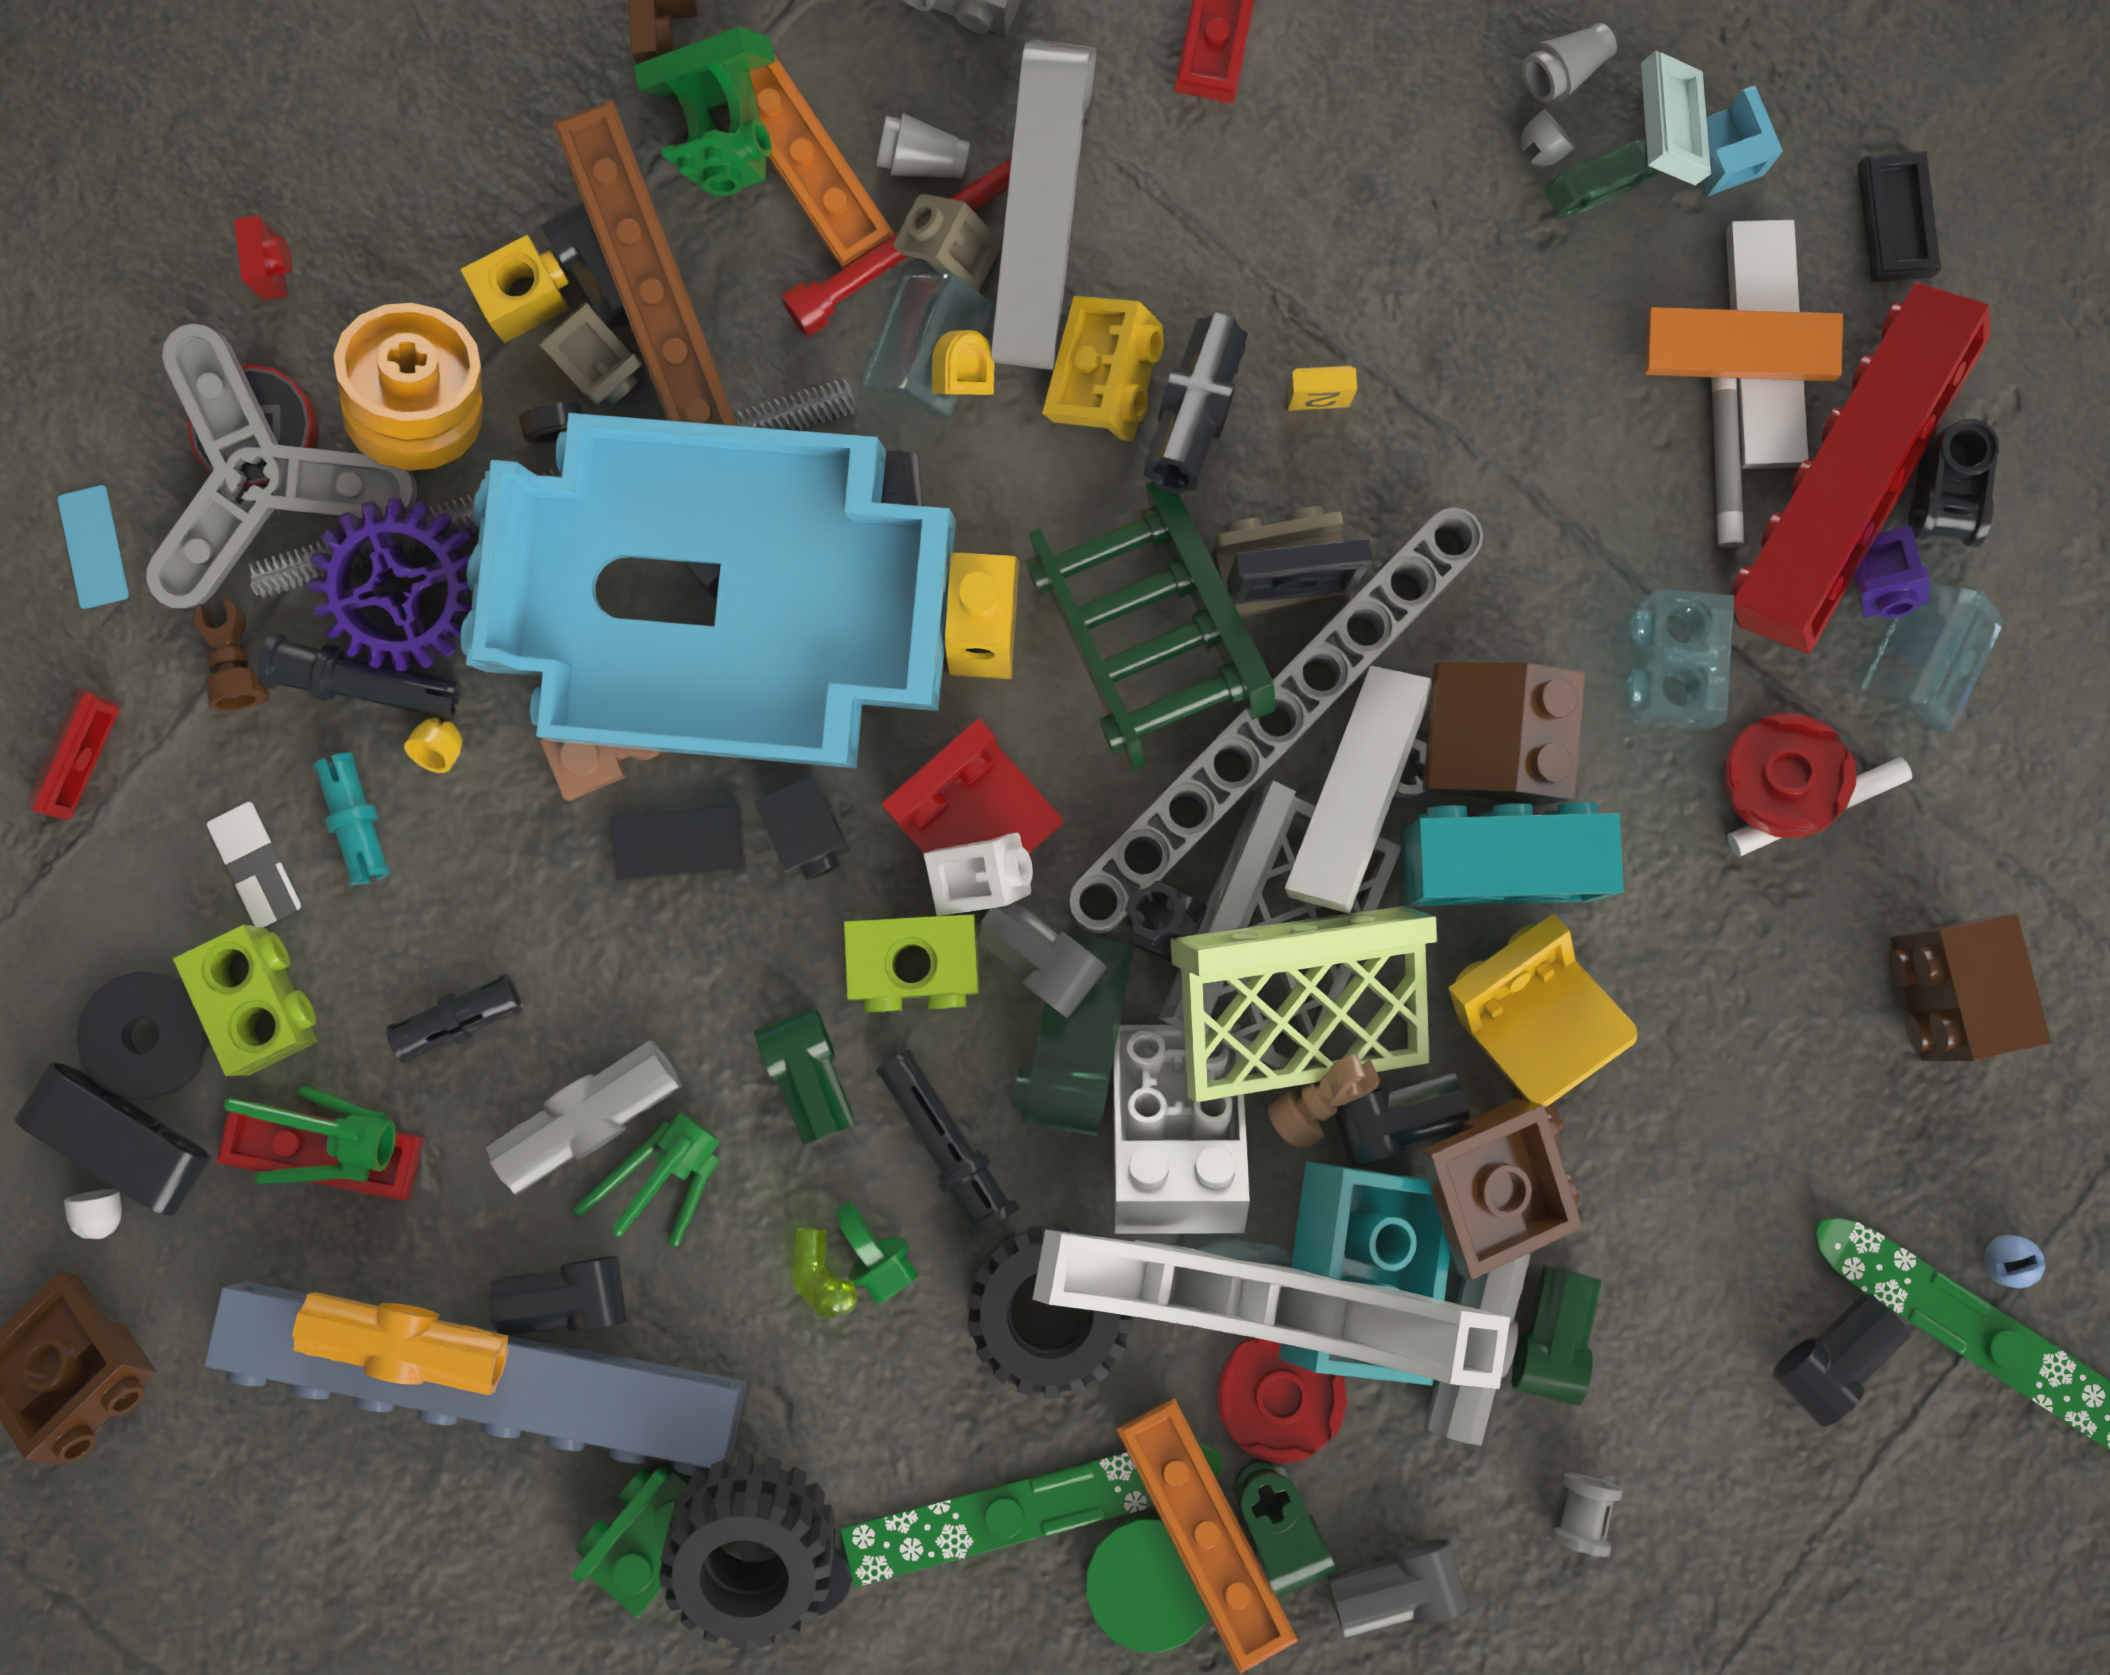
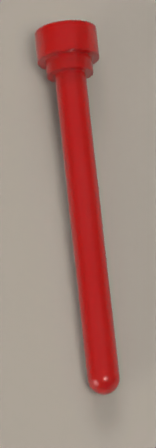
M1012 157L949 199L965 202L974 212L1009 189ZM899 232L819 285L816 281H813L806 286L800 282L780 296L782 304L792 321L807 339L829 325L827 318L836 313L834 308L836 304L908 257L902 255L894 248V242Z

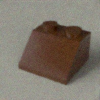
M1439 662L1434 664L1423 790L1519 804H1532L1533 806L1575 800L1585 672L1531 663Z

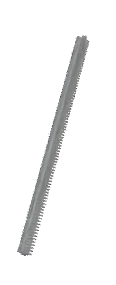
M841 378V386L834 380L833 388L829 383H826V391L821 385H818V393L812 387L811 396L806 389L803 390L804 398L799 392H796V400L789 394V403L785 397H781V405L777 399H774V407L767 401L766 410L762 404H759V412L754 406H751L752 414L745 408L744 417L738 410L736 411V420L738 426L791 429L796 431V426L803 430V423L806 424L807 428L811 426V421L816 426L818 418L822 423H825V415L829 421H832L833 414L837 419L840 418V411L845 417L848 414L847 408L854 414L856 404L849 383L844 378ZM557 467L558 475H555L552 469H550V474L552 477H562L563 471ZM467 495L469 503H466L460 497L461 505L459 506L455 500H452L453 508L447 502H444L446 510H443L440 504H438L439 512L437 513L432 506L429 507L431 514L428 515L426 524L430 525L439 514L448 513L452 517V521L444 533L446 537L451 538L461 531L469 533L470 529L473 533L476 532L477 526L474 521L473 499L470 495ZM390 532L394 545L401 544L405 554L409 553L410 548L412 551H416L418 546L420 549H423L425 546L423 542L412 536ZM371 539L361 547L355 556L351 567L353 570H356L358 565L360 568L364 567L365 562L368 566L372 564L369 554L375 550ZM316 542L319 550H316L310 544L311 552L309 553L304 546L301 547L303 555L297 549H294L296 557H293L287 551V560L282 554H279L280 562L274 556H271L273 564L265 558L266 566L264 567L258 560L256 561L258 569L249 563L251 587L256 596L260 594L263 598H266L268 593L270 596H273L276 591L278 594L281 593L283 588L285 591H288L290 587L295 589L298 584L301 587L304 586L305 582L308 583L311 579L327 577L326 570L311 564V557L316 553L334 555L335 552L327 546L323 548L320 542Z

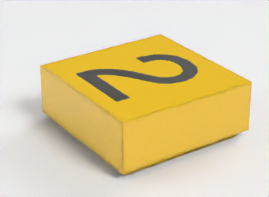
M1352 366L1295 369L1292 371L1286 389L1287 411L1349 408L1357 391L1356 368H1352Z

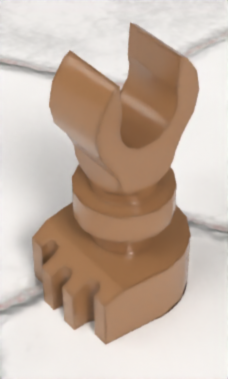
M1357 1054L1346 1056L1334 1063L1320 1082L1308 1084L1302 1089V1092L1290 1089L1268 1105L1270 1120L1279 1135L1290 1145L1310 1148L1325 1138L1318 1119L1326 1121L1336 1114L1337 1106L1345 1105L1371 1093L1379 1086L1380 1079L1371 1059L1361 1065Z

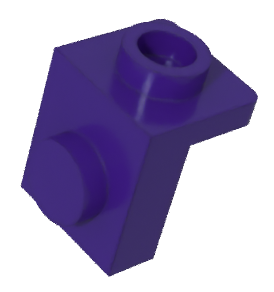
M1911 526L1878 533L1853 577L1863 618L1880 615L1883 618L1905 616L1915 611L1919 605L1929 603L1930 579L1926 567H1922Z

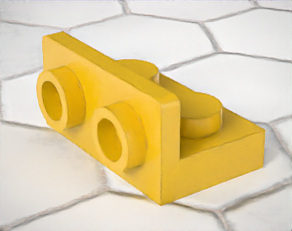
M1074 296L1042 414L1054 423L1107 428L1120 440L1133 441L1138 423L1144 419L1147 412V389L1154 363L1159 361L1163 352V325L1140 301Z

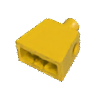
M951 553L945 628V648L950 676L1012 679L1020 564L1016 556ZM980 648L989 650L991 652L973 653L966 651V649Z

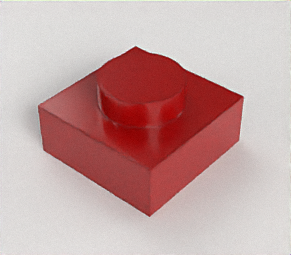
M259 215L234 219L241 280L263 301L288 297L285 275L292 273L293 264L290 249L285 238L278 236Z

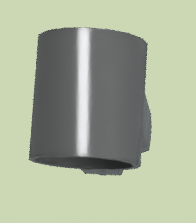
M1016 901L1006 906L991 908L980 922L981 930L977 941L1024 977L1022 983L1067 1019L1108 968L1062 931L1058 935L1044 924L1045 922Z
M1436 1538L1415 1542L1394 1552L1393 1559L1327 1576L1334 1608L1344 1638L1411 1620L1415 1624L1442 1622L1455 1618L1467 1611L1468 1603L1450 1540Z

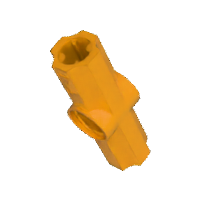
M318 1292L307 1294L302 1308L297 1313L292 1337L294 1338L293 1351L331 1359V1361L364 1367V1374L376 1379L401 1384H421L423 1381H428L484 1395H491L495 1392L500 1377L504 1372L509 1350L507 1347V1335L485 1331L473 1326L439 1320L440 1315L428 1309L398 1303H380L379 1306Z

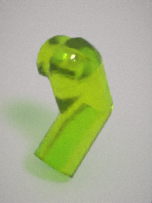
M795 1228L792 1268L794 1288L812 1310L821 1317L833 1319L837 1315L850 1314L857 1304V1291L850 1281L837 1280L825 1267L827 1229Z

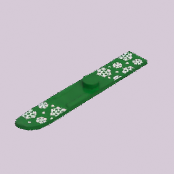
M1840 1218L1824 1219L1817 1223L1813 1234L1818 1252L1827 1265L1848 1283L1864 1293L1872 1294L1899 1316L2110 1451L2109 1380L1884 1235L1861 1223Z
M1197 1442L1216 1477L1223 1468L1219 1452L1203 1443ZM1123 1451L841 1527L840 1531L855 1588L1152 1508L1154 1505L1127 1452Z

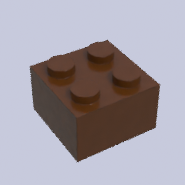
M2017 913L1966 920L1890 937L1894 950L1889 955L1890 970L1896 984L1904 989L1910 1012L1906 1015L1905 1019L1907 1036L1916 1051H1920L1922 1061H1978L2052 1044Z

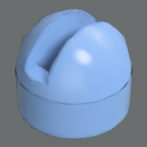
M2002 1235L1992 1240L1985 1250V1269L1988 1275L2000 1285L2018 1289L2030 1287L2041 1279L2045 1270L2044 1255L2034 1242L2025 1237ZM2025 1258L2029 1259L2028 1266L2006 1272L2004 1263Z

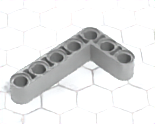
M1032 40L1025 43L1019 83L991 359L994 360V363L1054 370L1084 113L1091 100L1096 47L1042 40Z

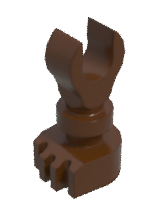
M224 597L227 620L221 627L213 629L210 611L201 604L196 607L193 622L196 629L207 640L209 649L212 652L207 656V662L210 672L215 674L205 680L209 707L216 711H237L269 702L270 694L268 688L259 686L257 673L246 669L249 665L245 650L240 649L242 635L246 628V617L238 606Z

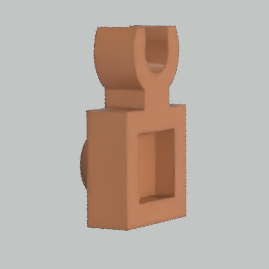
M547 739L540 741L562 796L567 801L574 800L626 778L627 775L621 760L630 756L638 760H649L662 752L554 742Z

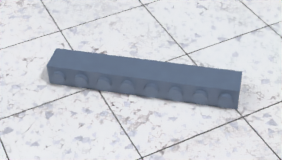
M248 1281L223 1287L204 1367L227 1371L225 1380L234 1384L264 1386L267 1379L290 1384L289 1393L299 1397L327 1399L330 1392L353 1396V1406L363 1410L390 1412L393 1410L394 1405L418 1409L417 1419L428 1423L454 1425L457 1422V1418L482 1422L480 1430L483 1433L497 1437L517 1438L520 1437L522 1430L546 1435L544 1443L557 1449L580 1451L584 1449L585 1443L610 1448L608 1456L612 1459L634 1464L647 1463L649 1456L674 1461L673 1470L695 1476L698 1472L709 1476L711 1464L723 1459L729 1463L732 1459L747 1381L518 1335H509L507 1343L509 1351L504 1372L500 1377L495 1392L491 1395H484L428 1381H423L421 1384L388 1382L364 1374V1367L331 1361V1359L293 1351L294 1338L292 1337L296 1316L302 1308L308 1293ZM479 1328V1329H482V1330H485V1331H489V1332H497V1331H493V1330H488V1329Z

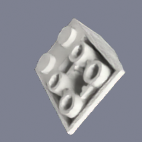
M1113 1025L1115 1234L1244 1233L1250 1202L1244 1094L1200 1102L1188 1098L1184 1029H1179L1173 1025ZM1233 1025L1229 1032L1239 1029L1240 1025ZM1218 1044L1206 1060L1207 1081L1225 1079L1242 1056L1236 1051Z

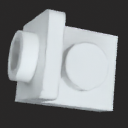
M1019 833L1005 834L992 840L939 848L924 853L937 916L1002 907L1031 894L1032 862L1028 852L1022 847Z

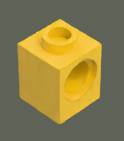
M528 235L460 269L488 323L504 343L570 309L559 290L568 285L569 282L551 249L540 255ZM525 277L534 278L533 285L527 293L521 296H509V290L514 282Z

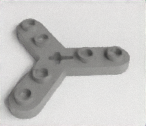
M199 324L183 325L170 333L163 346L162 358L164 366L214 471L149 562L146 582L151 594L160 603L171 608H195L199 604H205L217 591L274 509L340 516L343 513L351 512L358 518L363 519L361 505L365 502L375 501L385 517L387 500L398 497L404 503L405 514L411 510L418 494L417 483L411 471L381 465L365 454L279 445L227 339L214 329ZM264 459L267 464L264 467L263 473L270 479L268 485L265 488L253 485L242 495L241 499H244V501L238 504L237 497L243 490L247 480V476L240 471L242 464L249 462L257 465Z

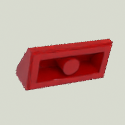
M77 690L28 798L27 805L33 811L66 820L72 818L121 709L119 704L85 690Z

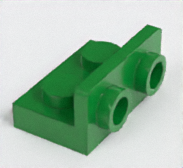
M666 1460L654 1474L643 1466L617 1498L627 1506L611 1526L601 1518L574 1550L584 1559L572 1572L571 1576L580 1584L588 1576L638 1619L663 1588L660 1587L659 1571L662 1563L660 1558L675 1501L681 1491H687L690 1478L673 1470V1464L669 1460Z

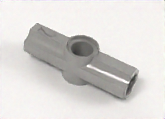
M648 1041L596 1076L590 1074L568 1085L542 1104L544 1110L526 1122L517 1125L501 1138L494 1140V1143L486 1147L490 1164L500 1180L514 1194L521 1193L575 1157L579 1160L607 1144L626 1130L624 1124L674 1094L673 1092L682 1087L677 1072L656 1043Z
M1531 1253L1473 1280L1463 1277L1455 1303L1510 1317L1501 1378L1507 1374L1516 1349L1518 1323L1514 1320L1523 1290L1524 1278L1529 1266ZM1436 1380L1425 1415L1424 1428L1446 1438L1481 1446L1496 1389L1448 1384Z

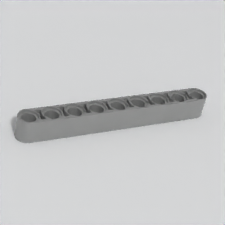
M1453 507L1444 509L1434 515L1273 680L1275 707L1285 711L1291 721V731L1288 734L1280 737L1270 736L1263 731L1258 718L1251 720L1247 709H1245L1091 866L1071 890L1070 912L1079 927L1087 932L1100 934L1109 932L1118 926L1129 915L1125 908L1133 890L1147 888L1155 881L1161 882L1466 568L1479 551L1483 540L1481 524L1473 514L1465 509ZM1445 530L1458 535L1463 544V553L1452 556L1440 551L1435 542V533ZM1403 574L1415 579L1420 587V598L1408 601L1396 596L1391 587V578L1395 575ZM1357 618L1369 621L1376 628L1377 642L1369 646L1355 643L1348 635L1347 622ZM1315 662L1329 667L1334 675V687L1326 691L1312 689L1304 681L1303 667ZM1228 751L1242 756L1248 767L1247 777L1234 783L1220 778L1214 768L1216 756ZM1183 796L1196 799L1204 810L1203 822L1193 828L1180 827L1170 817L1169 807L1171 802ZM1139 841L1149 842L1154 845L1161 859L1158 869L1149 874H1138L1132 871L1126 864L1124 857L1128 846ZM1096 886L1105 887L1111 891L1117 904L1113 915L1100 921L1092 920L1085 916L1079 903L1082 894L1089 888Z

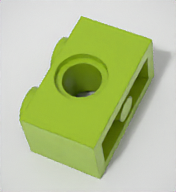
M974 915L844 921L847 999L863 1001L864 1013L902 1011V998L928 997V1009L967 1007L966 995L980 994L977 926ZM910 947L925 949L931 960V968L928 975L916 983L904 982L896 971L898 956L902 951Z

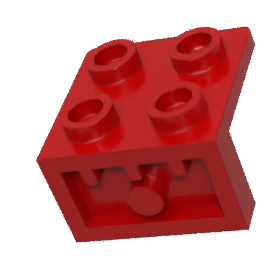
M979 718L881 804L923 853L939 848L992 840L1005 834L1019 833L1022 847L1030 854L1063 824V819L998 747L996 736Z

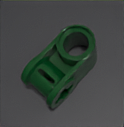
M1263 1459L1254 1460L1245 1465L1236 1477L1234 1488L1236 1499L1254 1538L1252 1544L1277 1599L1336 1572L1337 1569L1312 1515H1308L1298 1490L1285 1468L1280 1464ZM1265 1485H1270L1277 1501L1269 1507L1264 1506L1257 1491Z

